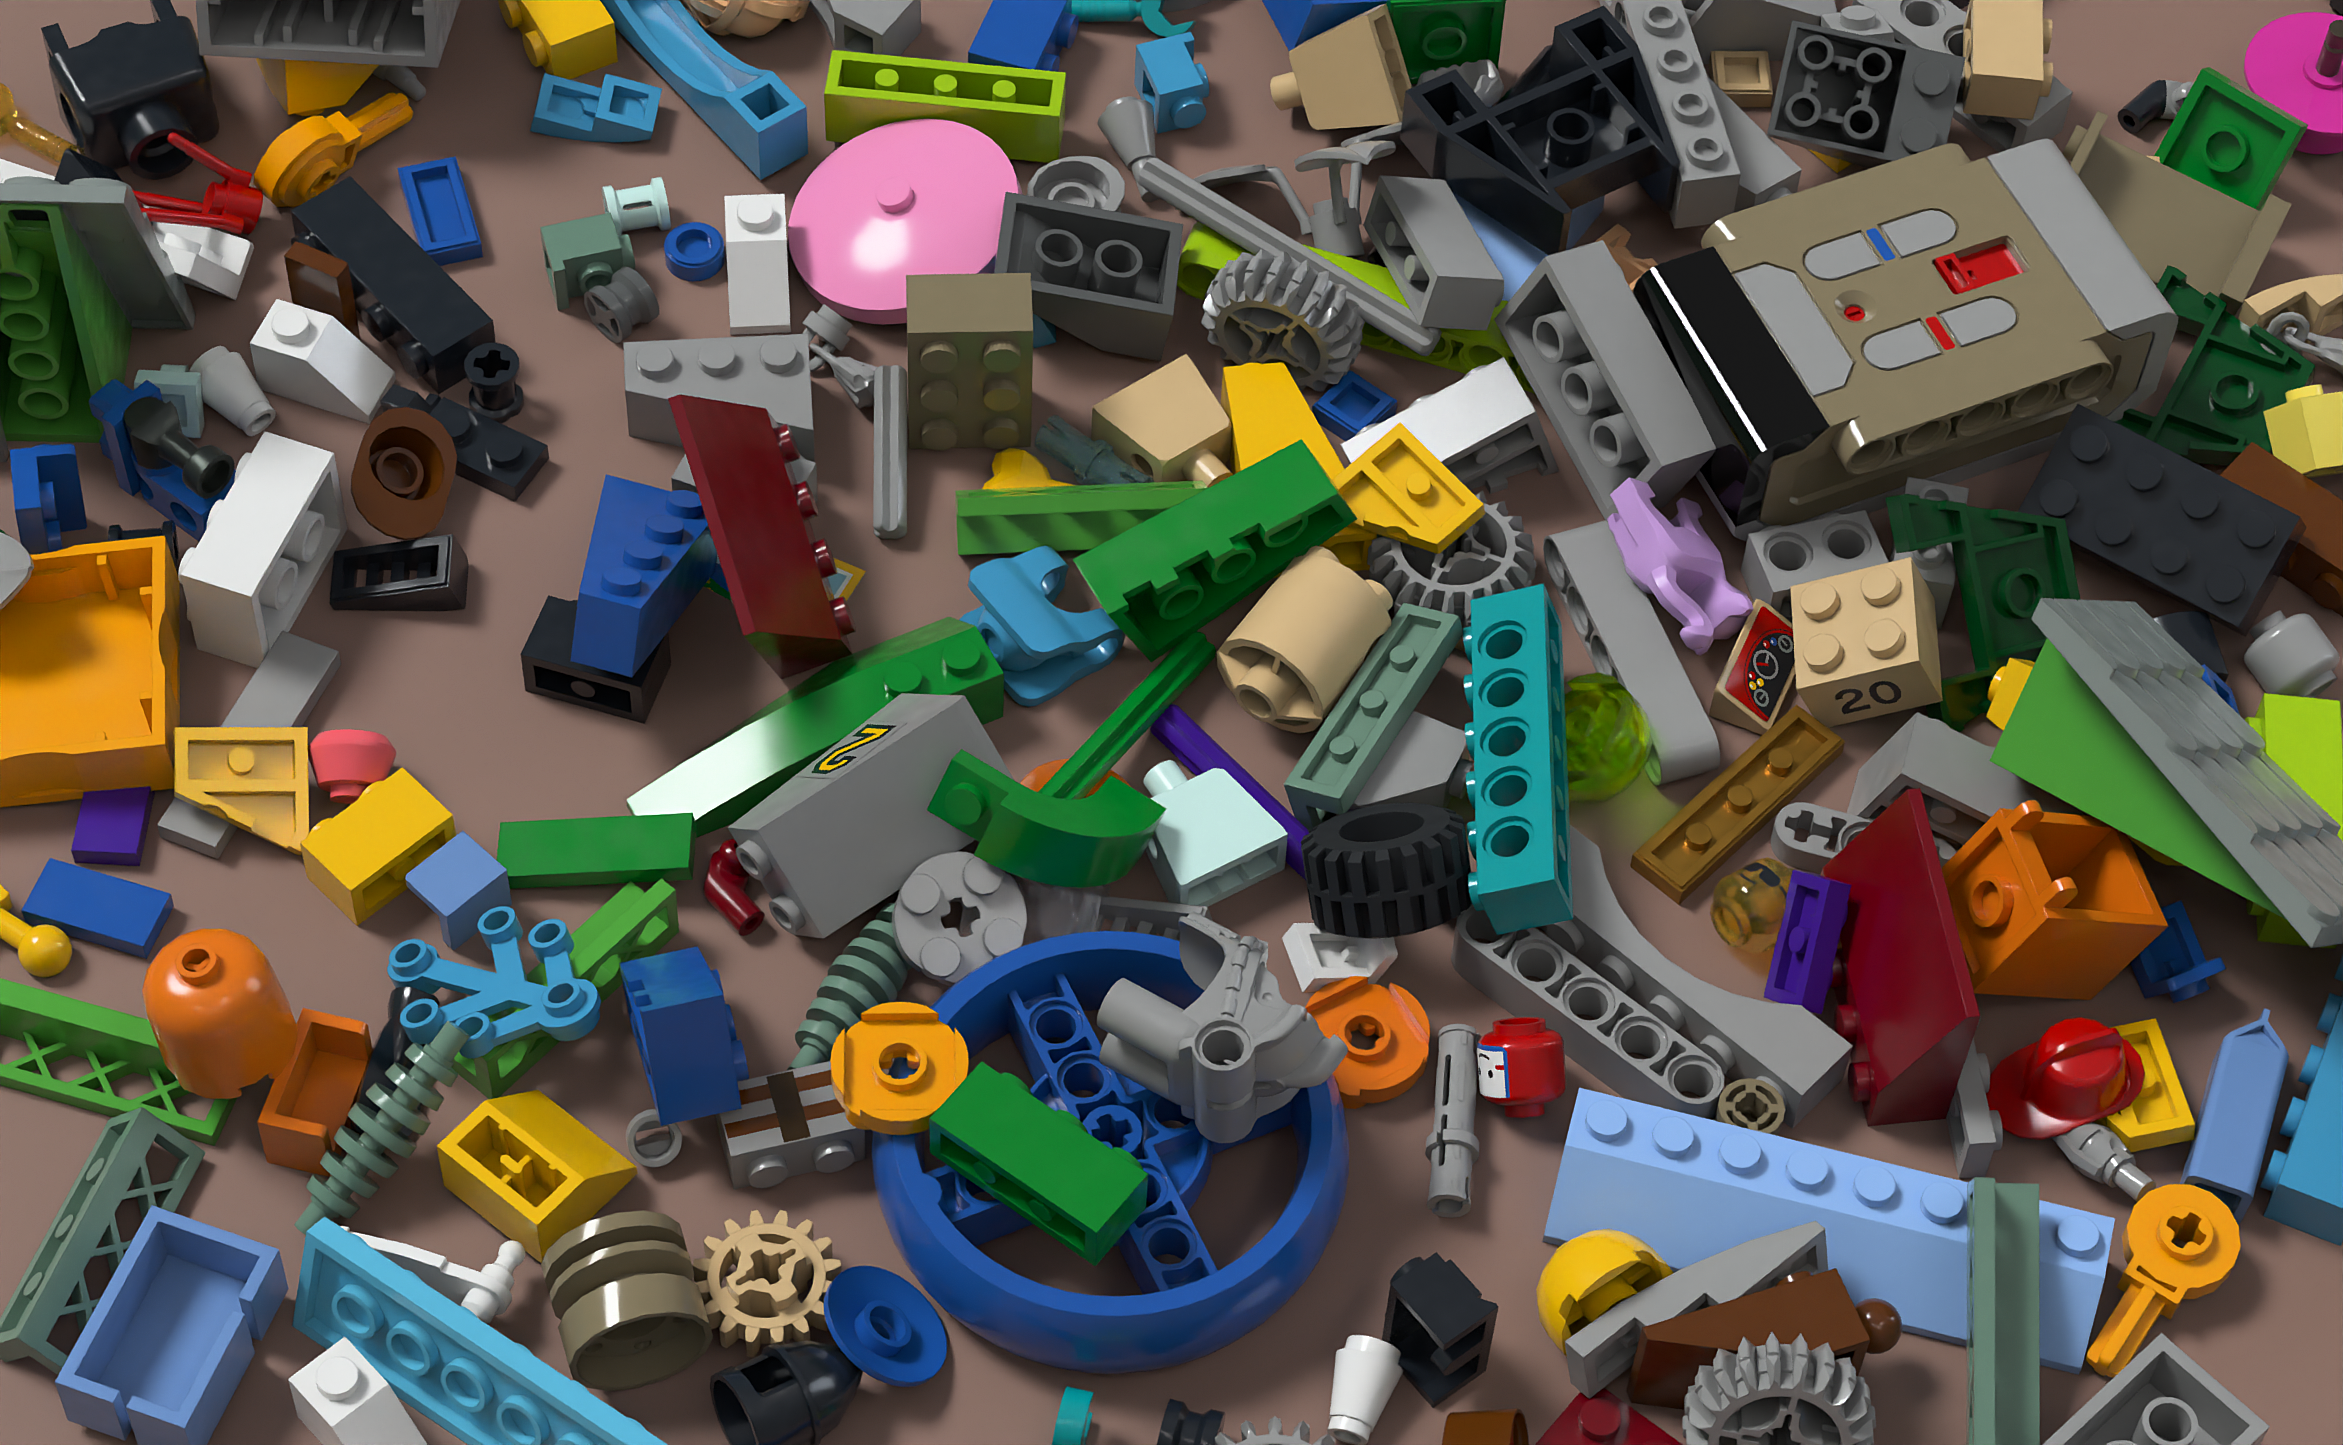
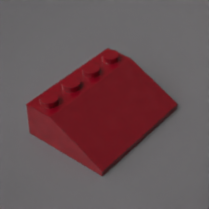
M682 394L668 398L743 636L780 679L852 655L847 635L856 632L855 623L845 597L834 598L828 577L837 574V568L826 539L815 540L809 519L818 517L819 514L807 481L800 483L796 481L790 462L800 459V455L789 425L778 426L766 408Z
M1920 788L1907 789L1833 857L1821 871V876L1851 885L1847 902L1848 915L1841 929L1832 967L1833 980L1830 988H1834L1838 1003L1834 1010L1835 1032L1853 1045L1850 1054L1852 1062L1848 1066L1850 1095L1854 1102H1862L1868 1127L1946 1119L1980 1019L1979 1008Z

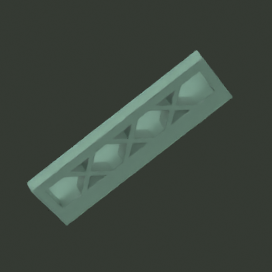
M1408 603L1402 604L1391 621V626L1381 636L1284 782L1294 817L1309 831L1331 819L1334 813L1340 815L1348 812L1462 637L1463 628L1458 615Z
M143 1107L108 1120L0 1317L1 1360L10 1362L30 1356L59 1375L69 1356L46 1341L58 1317L75 1313L81 1335L93 1313L92 1308H96L100 1300L99 1298L90 1301L83 1273L90 1258L107 1255L111 1276L113 1277L124 1257L123 1250H127L132 1240L121 1242L114 1215L120 1202L137 1198L142 1220H144L152 1205L174 1213L206 1153L204 1150ZM153 1141L179 1159L168 1182L156 1185L151 1184L145 1156ZM133 1180L135 1189L127 1191ZM162 1192L156 1202L154 1193ZM102 1238L104 1247L96 1248ZM71 1295L73 1305L64 1307Z
M1974 1177L1967 1184L1966 1445H2040L2039 1184L1995 1183V1178Z

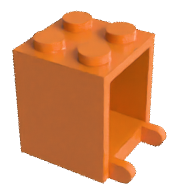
M2036 800L2023 802L2015 809L2000 808L1942 867L1973 990L1976 994L2091 1000L2168 927L2127 834L2093 816L2043 812L2039 802Z

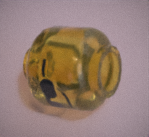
M1767 857L1754 860L1723 877L1714 889L1713 903L1710 907L1711 921L1721 939L1734 948L1738 947L1752 954L1766 952L1775 947L1786 910L1787 892L1792 871L1795 869L1788 868L1782 862Z

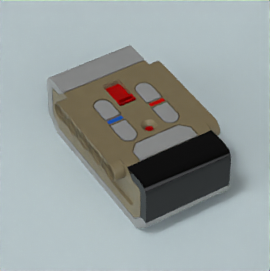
M2036 140L1987 156L1988 159L1984 157L1972 162L1959 144H1944L1729 214L1717 220L1706 230L1701 240L1703 250L1660 263L1650 268L1637 280L1633 294L1691 395L1716 447L1711 458L1698 470L1695 476L1734 537L1747 541L1750 533L1759 532L1773 525L1789 526L1814 521L1832 513L1844 515L1866 510L1868 514L1887 507L1886 497L1903 494L1907 477L1949 485L2052 450L2077 404L2115 422L2123 418L2125 410L2135 409L2156 391L2178 325V316L2053 140Z

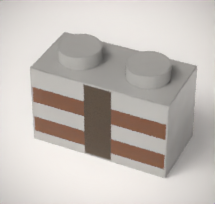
M830 1061L739 1081L738 1089L742 1109L715 1114V1121L734 1190L748 1186L755 1188L772 1187L783 1182L787 1177L813 1171L823 1173L837 1172L847 1168L853 1162L866 1160L865 1130L854 1127L846 1119L845 1109L838 1102L833 1092Z

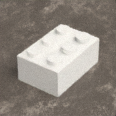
M264 431L253 452H247L242 456L236 469L233 486L224 500L219 499L215 502L208 516L207 530L197 547H190L185 552L179 567L178 580L183 584L187 602V619L191 621L198 650L258 668L281 631H290L347 530L333 452Z

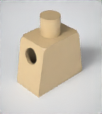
M1387 3L1374 7L1289 51L1293 72L1274 76L1271 79V95L1277 108L1283 111L1304 105L1309 124L1315 130L1399 123L1402 121L1405 91L1412 88Z
M1187 354L1092 406L1091 445L1138 483L1203 481L1209 488L1233 475L1224 465L1230 458L1232 437L1230 419Z

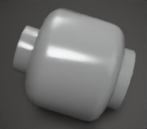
M2281 610L2260 621L2249 631L2255 641L2246 650L2244 662L2266 693L2315 698L2338 679L2333 671L2339 663V653L2309 614L2301 613L2286 618Z

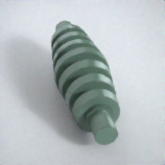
M895 903L886 904L877 913L875 920L870 921L862 929L859 937L853 939L843 950V955L836 957L829 967L828 976L823 979L817 990V998L813 999L806 1012L807 1020L801 1022L795 1033V1041L801 1050L787 1070L830 1061L834 1042L844 1028L846 1034L851 1026L861 1021V1013L871 1007L895 1002L897 992L902 989L908 976V970L912 968L902 957L894 940L892 912Z
M448 1020L430 1044L426 1043L423 1047L414 1042L404 1052L415 1063L412 1069L409 1070L395 1062L385 1072L387 1077L398 1086L397 1089L393 1092L382 1084L375 1082L366 1092V1095L381 1108L378 1113L361 1103L356 1102L348 1112V1116L364 1132L362 1135H359L342 1125L338 1129L334 1140L348 1154L344 1158L331 1150H326L320 1164L331 1176L326 1180L317 1174H312L306 1185V1188L312 1193L310 1197L312 1201L294 1224L299 1231L306 1235V1231L323 1217L331 1221L334 1217L338 1218L340 1215L350 1219L360 1209V1206L350 1197L353 1191L370 1199L380 1188L367 1175L369 1170L371 1169L382 1177L389 1179L399 1169L398 1165L384 1153L386 1148L407 1159L411 1156L417 1146L400 1129L404 1125L420 1135H424L431 1122L416 1108L422 1103L434 1111L439 1110L444 1097L433 1088V1085L438 1080L446 1086L452 1087L458 1077V1073L452 1068L454 1064L452 1060L470 1037L464 1030Z

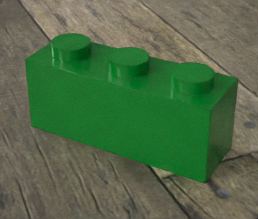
M981 1061L929 1118L930 1153L1093 1266L1100 1262L1146 1208L1148 1174L1143 1170L1138 1160L1126 1150L1118 1147L1111 1149L1088 1134L1086 1127L1073 1114L1065 1110L1054 1111L1035 1098L1028 1086L1011 1073L1004 1072L1000 1074Z

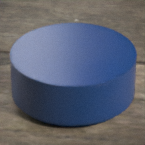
M690 222L679 225L671 230L665 239L666 266L674 276L682 280L703 281L716 275L723 267L725 261L723 238L718 230L708 224Z

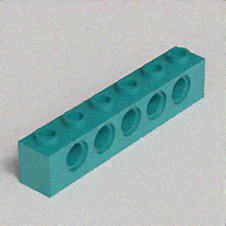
M1544 583L1470 600L1471 626L1463 628L1464 648L1467 658L1472 665V674L1464 676V690L1469 708L1473 712V722L1465 724V738L1469 754L1474 761V771L1466 773V787L1470 803L1475 810V821L1467 823V837L1471 853L1477 865V871L1468 874V887L1475 910L1477 912L1485 910L1497 935L1573 920L1562 624Z

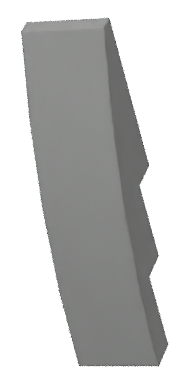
M1813 1221L1744 1242L1684 1267L1620 1302L1565 1341L1570 1383L1589 1399L1633 1365L1642 1327L1775 1287L1779 1281L1796 1272L1810 1271L1815 1275L1828 1271L1825 1228L1818 1222Z

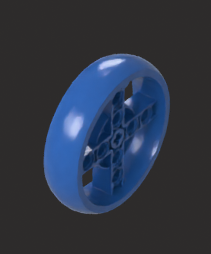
M1121 931L1073 933L1043 939L997 956L969 972L951 986L930 1007V1009L939 1013V1021L948 1025L954 1034L956 1028L964 1038L969 1060L991 1043L1010 1033L1035 1081V1084L1030 1089L1033 1096L1054 1111L1065 1110L1073 1114L1083 1123L1088 1134L1111 1149L1118 1147L1126 1150L1141 1164L1143 1170L1148 1174L1146 1200L1151 1202L1152 1205L1145 1208L1113 1247H1119L1143 1295L1097 1296L1068 1292L1032 1281L996 1263L977 1249L976 1246L1033 1224L998 1199L982 1201L972 1197L977 1193L986 1191L948 1165L926 1173L924 1158L925 1131L908 1135H890L873 1131V1173L880 1207L893 1242L909 1270L923 1288L960 1323L999 1348L1027 1360L1055 1368L1085 1373L1124 1374L1148 1372L1178 1366L1205 1357L1236 1342L1259 1327L1282 1308L1305 1283L1320 1261L1337 1225L1345 1199L1349 1175V1140L1344 1106L1333 1074L1321 1085L1300 1088L1298 1093L1285 1106L1258 1118L1251 1132L1243 1139L1233 1143H1217L1208 1140L1199 1132L1195 1125V1119L1182 1115L1181 1105L1163 1098L1100 1063L1099 1055L1102 1046L1083 1011L1099 1010L1105 996L1118 980L1125 978L1183 1010L1195 1002L1204 992L1184 970L1180 958V941L1163 936ZM1060 1037L1067 1041L1065 1043L1053 1044L1046 1042L1045 1039ZM897 1057L894 1058L892 1067L887 1075H891L894 1079L908 1078V1075L914 1074L918 1069L909 1068L907 1058ZM1086 1090L1091 1091L1095 1095L1092 1097L1081 1098L1076 1097L1071 1093L1074 1091ZM1173 1120L1179 1121L1186 1126L1173 1129L1161 1125V1123ZM1292 1124L1297 1142V1171L1294 1189L1283 1213L1260 1242L1242 1257L1218 1271L1188 1214L1207 1182L1213 1154ZM1170 1254L1177 1256L1182 1261L1169 1265L1160 1263L1154 1258L1159 1255Z

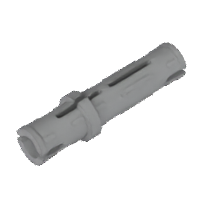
M1450 1024L1442 1027L1438 1032L1439 1053L1436 1074L1433 1132L1426 1139L1425 1150L1426 1157L1431 1161L1427 1207L1428 1209L1432 1208V1213L1435 1215L1449 1218L1460 1217L1470 1211L1472 1164L1478 1160L1480 1142L1474 1136V1116L1477 1093V1045L1481 1035L1476 1033L1474 1027L1466 1024Z

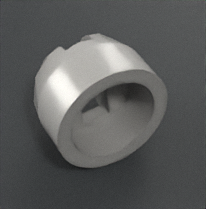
M647 1109L637 1114L630 1121L626 1130V1143L630 1154L638 1163L648 1167H660L670 1163L678 1155L682 1145V1135L677 1123L661 1126L656 1109ZM666 1126L669 1128V1134L652 1135L636 1140L637 1132Z

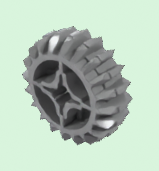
M1261 249L1256 256L1242 252L1237 260H1228L1224 268L1218 271L1205 294L1206 300L1202 306L1204 316L1201 323L1209 330L1207 340L1213 345L1221 347L1220 358L1233 360L1239 366L1246 363L1266 364L1284 362L1300 391L1309 386L1316 391L1323 392L1329 383L1338 384L1341 377L1347 374L1351 364H1354L1361 350L1360 343L1363 339L1362 329L1365 321L1357 315L1359 303L1353 299L1346 298L1347 286L1333 284L1329 280V271L1318 272L1309 266L1308 259L1302 263L1293 261L1285 251L1275 258L1267 250Z
M1482 490L1476 497L1484 504L1485 515L1440 554L1377 534V538L1373 539L1372 545L1368 547L1367 564L1370 565L1369 580L1380 583L1391 594L1393 606L1389 610L1394 609V616L1403 603H1408L1458 615L1462 622V628L1470 627V600L1530 587L1531 580L1535 578L1534 544L1532 542V535L1524 533L1522 517L1508 516L1505 501L1488 505Z
M1771 1332L1765 1345L1761 1346L1753 1345L1743 1336L1740 1346H1738V1354L1718 1348L1716 1357L1713 1359V1366L1699 1365L1698 1374L1695 1376V1385L1688 1386V1393L1684 1398L1686 1416L1682 1417L1683 1437L1686 1438L1687 1445H1874L1873 1429L1876 1427L1875 1407L1871 1406L1870 1389L1865 1383V1377L1856 1376V1369L1852 1366L1850 1357L1835 1360L1834 1352L1831 1351L1828 1342L1813 1350H1809L1808 1344L1801 1333L1792 1344H1780L1774 1333Z

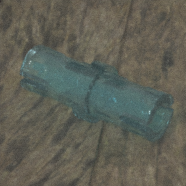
M1053 415L1047 419L1048 424L1054 427L1053 431L1043 424L1036 435L1034 446L1074 471L1075 480L1082 485L1154 482L1152 477L1144 475L1114 455L1111 444L1103 439L1093 441L1066 423L1059 415Z

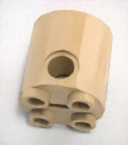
M1313 546L1305 555L1295 557L1279 578L1217 651V667L1226 686L1234 694L1238 704L1250 716L1286 731L1295 733L1314 731L1339 701L1381 636L1391 626L1388 611L1393 606L1392 596L1380 583L1373 580H1363L1350 568L1340 564L1338 558L1330 550L1321 546Z

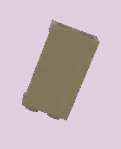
M2097 111L2088 130L2077 125L2062 154L2067 160L2071 161V167L2154 284L2157 286L2168 265L2175 267L2187 275V284L2203 295L2209 292L2213 293L2227 303L2226 311L2235 316L2243 304L2292 204L2270 194L2260 211L2101 135L2099 133L2109 116L2103 112Z

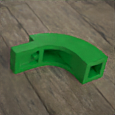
M961 749L952 758L927 811L979 841L980 843L974 856L995 867L1019 877L1044 884L1085 888L1106 885L1125 876L1142 857L1167 808L1112 775L1097 792L1086 798L1061 799L1047 796L1021 785Z

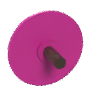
M2304 12L2287 15L2270 22L2252 38L2245 54L2244 75L2250 91L2308 124L2295 150L2310 154L2342 152L2343 16L2322 12Z

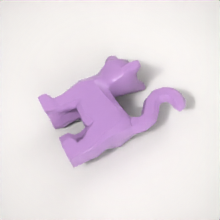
M1630 477L1610 494L1619 514L1612 513L1607 520L1609 529L1614 534L1615 543L1623 559L1626 573L1640 590L1647 594H1654L1659 603L1685 627L1679 633L1683 642L1700 656L1708 651L1714 639H1729L1742 630L1747 617L1753 611L1752 602L1746 593L1733 587L1726 580L1721 554L1698 521L1703 515L1698 503L1680 498L1676 502L1678 514L1668 521L1651 503L1650 500L1655 497V494L1648 483Z

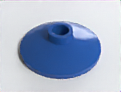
M864 1265L842 1271L828 1286L824 1297V1315L828 1329L841 1351L863 1372L890 1385L913 1387L926 1383L941 1369L947 1354V1339L944 1327L930 1302L907 1280L888 1270Z

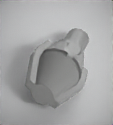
M2091 1122L2074 1128L2063 1135L2052 1137L2069 1158L2074 1168L2092 1180L2101 1184L2105 1182L2111 1188L2118 1186L2137 1202L2147 1192L2156 1188V1182L2135 1166V1156L2129 1151L2118 1135L2108 1127Z

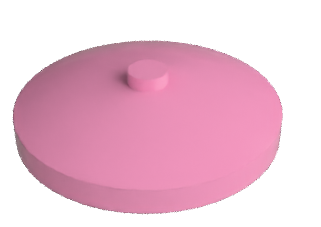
M943 119L898 121L869 130L853 138L831 153L811 173L799 191L791 210L788 224L789 250L804 285L822 305L825 304L837 314L859 322L882 325L907 323L906 275L994 273L1005 193L1012 192L1022 195L1023 193L1007 155L991 138L970 126Z

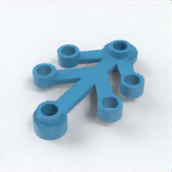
M499 906L488 910L480 917L477 924L486 946L492 950L497 973L441 959L433 946L425 944L420 939H410L401 942L389 955L387 972L395 988L413 987L433 994L442 987L472 995L440 1008L432 999H419L406 1006L401 1012L400 1022L409 1040L413 1043L426 1044L432 1042L449 1020L470 1036L460 1049V1054L466 1058H478L490 1052L495 1046L541 1029L559 1041L576 1040L591 1032L600 1018V995L595 985L590 981L575 979L570 953L574 948V941L566 924L559 919H548L540 922L533 927L528 935V941L536 958L545 964L548 987L527 981L519 940L523 935V928L514 910L507 906ZM511 1007L523 1009L494 1022H490L488 1018L492 1014Z

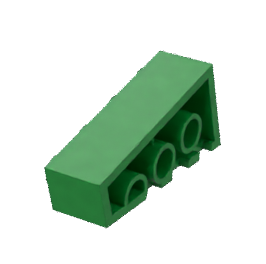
M1301 439L1074 558L1073 561L1107 615L1152 663L1179 644L1184 638L1189 637L1193 632L1208 624L1281 573L1295 557L1305 555L1311 547L1321 545L1358 518L1322 465Z

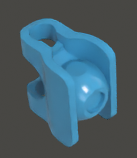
M1048 546L1034 548L1014 558H998L976 566L970 572L968 587L983 605L964 614L959 619L978 628L1004 673V689L1019 705L1027 707L1037 706L1050 700L1075 681L1109 665L1120 652L1126 636L1102 608L1083 613H1073L1056 608L1052 604L1065 586L1069 566L1052 547Z

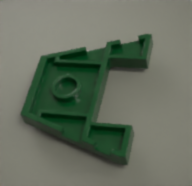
M2168 265L2156 287L2178 316L2176 329L2199 338L2157 416H2151L2130 408L2125 410L2123 418L2115 421V423L2194 463L2229 466L2251 442H2254L2273 455L2263 411L2286 403V392L2310 386L2314 378L2315 365L2256 323L2252 327L2244 324L2226 311V302L2211 292L2203 295L2186 283V274ZM2261 344L2265 345L2268 349H2270V350H2271L2273 353H2275V354H2272V353H2269L2268 351H2266V350L2261 346Z
M1912 494L1886 497L1896 553L1911 552L1950 542L1952 545L1975 670L1942 678L1943 701L1928 704L1926 709L1928 718L1940 720L1951 729L1960 733L1965 729L1963 725L1980 713L1988 712L1992 703L1988 700V690L1991 681L2001 667L2007 666L2009 658L2036 662L2047 639L2031 619L2040 599H2076L2077 601L2080 599L2065 519L2004 509L1990 510L1966 506V503L1923 499L1918 495Z

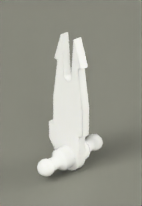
M340 1226L347 1232L361 1237L368 1246L403 1269L415 1273L424 1283L457 1305L472 1311L478 1319L486 1324L490 1323L495 1315L503 1314L512 1301L510 1289L514 1285L512 1273L516 1266H519L524 1261L526 1254L525 1248L518 1241L510 1240L504 1242L499 1248L496 1261L493 1264H486L481 1272L448 1262L444 1256L408 1244L352 1232L349 1227Z

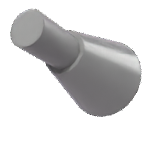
M1132 96L1116 99L1106 107L1105 112L1099 117L1098 127L1126 167L1132 171L1142 201H1156L1159 197L1144 189L1137 181L1138 175L1145 163L1150 158L1156 157L1153 105L1146 100H1140Z

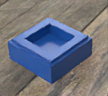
M1349 370L1340 379L1338 384H1334L1312 406V412L1321 426L1344 441H1348L1362 428L1371 424L1381 423L1394 416L1397 410V400Z

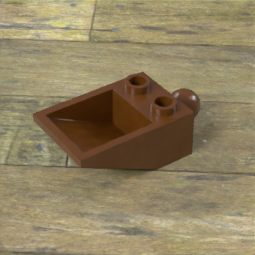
M1836 1268L1815 1275L1810 1271L1796 1272L1779 1281L1775 1287L1642 1327L1626 1392L1631 1403L1685 1410L1684 1398L1688 1393V1386L1695 1385V1376L1698 1374L1699 1365L1713 1366V1359L1716 1357L1718 1348L1738 1354V1346H1740L1743 1336L1755 1346L1765 1345L1771 1332L1774 1333L1780 1344H1792L1801 1333L1808 1344L1809 1350H1813L1828 1342L1831 1351L1834 1352V1359L1850 1357L1852 1366L1856 1369V1376H1858L1866 1353L1881 1354L1889 1351L1897 1344L1902 1333V1320L1896 1308L1882 1299H1865L1854 1306Z

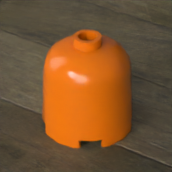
M198 929L178 936L163 947L147 968L142 994L148 1020L166 1067L176 1076L184 1090L204 1098L233 1099L242 1095V1087L258 1082L267 1074L269 1079H274L281 1074L294 1054L298 1028L290 1003L268 958L247 936L229 929Z

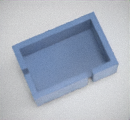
M152 1205L55 1380L67 1420L124 1441L131 1429H133L138 1445H207L255 1354L251 1338L262 1341L289 1289L279 1249Z

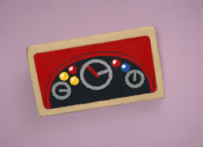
M1756 598L1754 601L1753 611L1747 617L1714 690L1709 716L1763 735L1774 725L1795 678L1793 624L1768 603Z

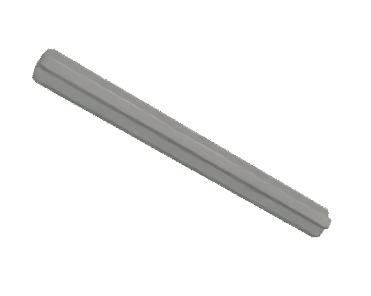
M1156 157L1150 158L1140 171L1137 181L1144 189L1255 256L1261 249L1267 250L1275 258L1285 251L1293 261L1302 263L1308 259L1309 266L1318 272L1329 271V280L1333 284L1347 286L1346 298L1353 299L1359 303L1357 315L1366 323L1419 355L1428 356L1439 342L1442 334L1440 328L1420 327L1412 311L1160 159Z

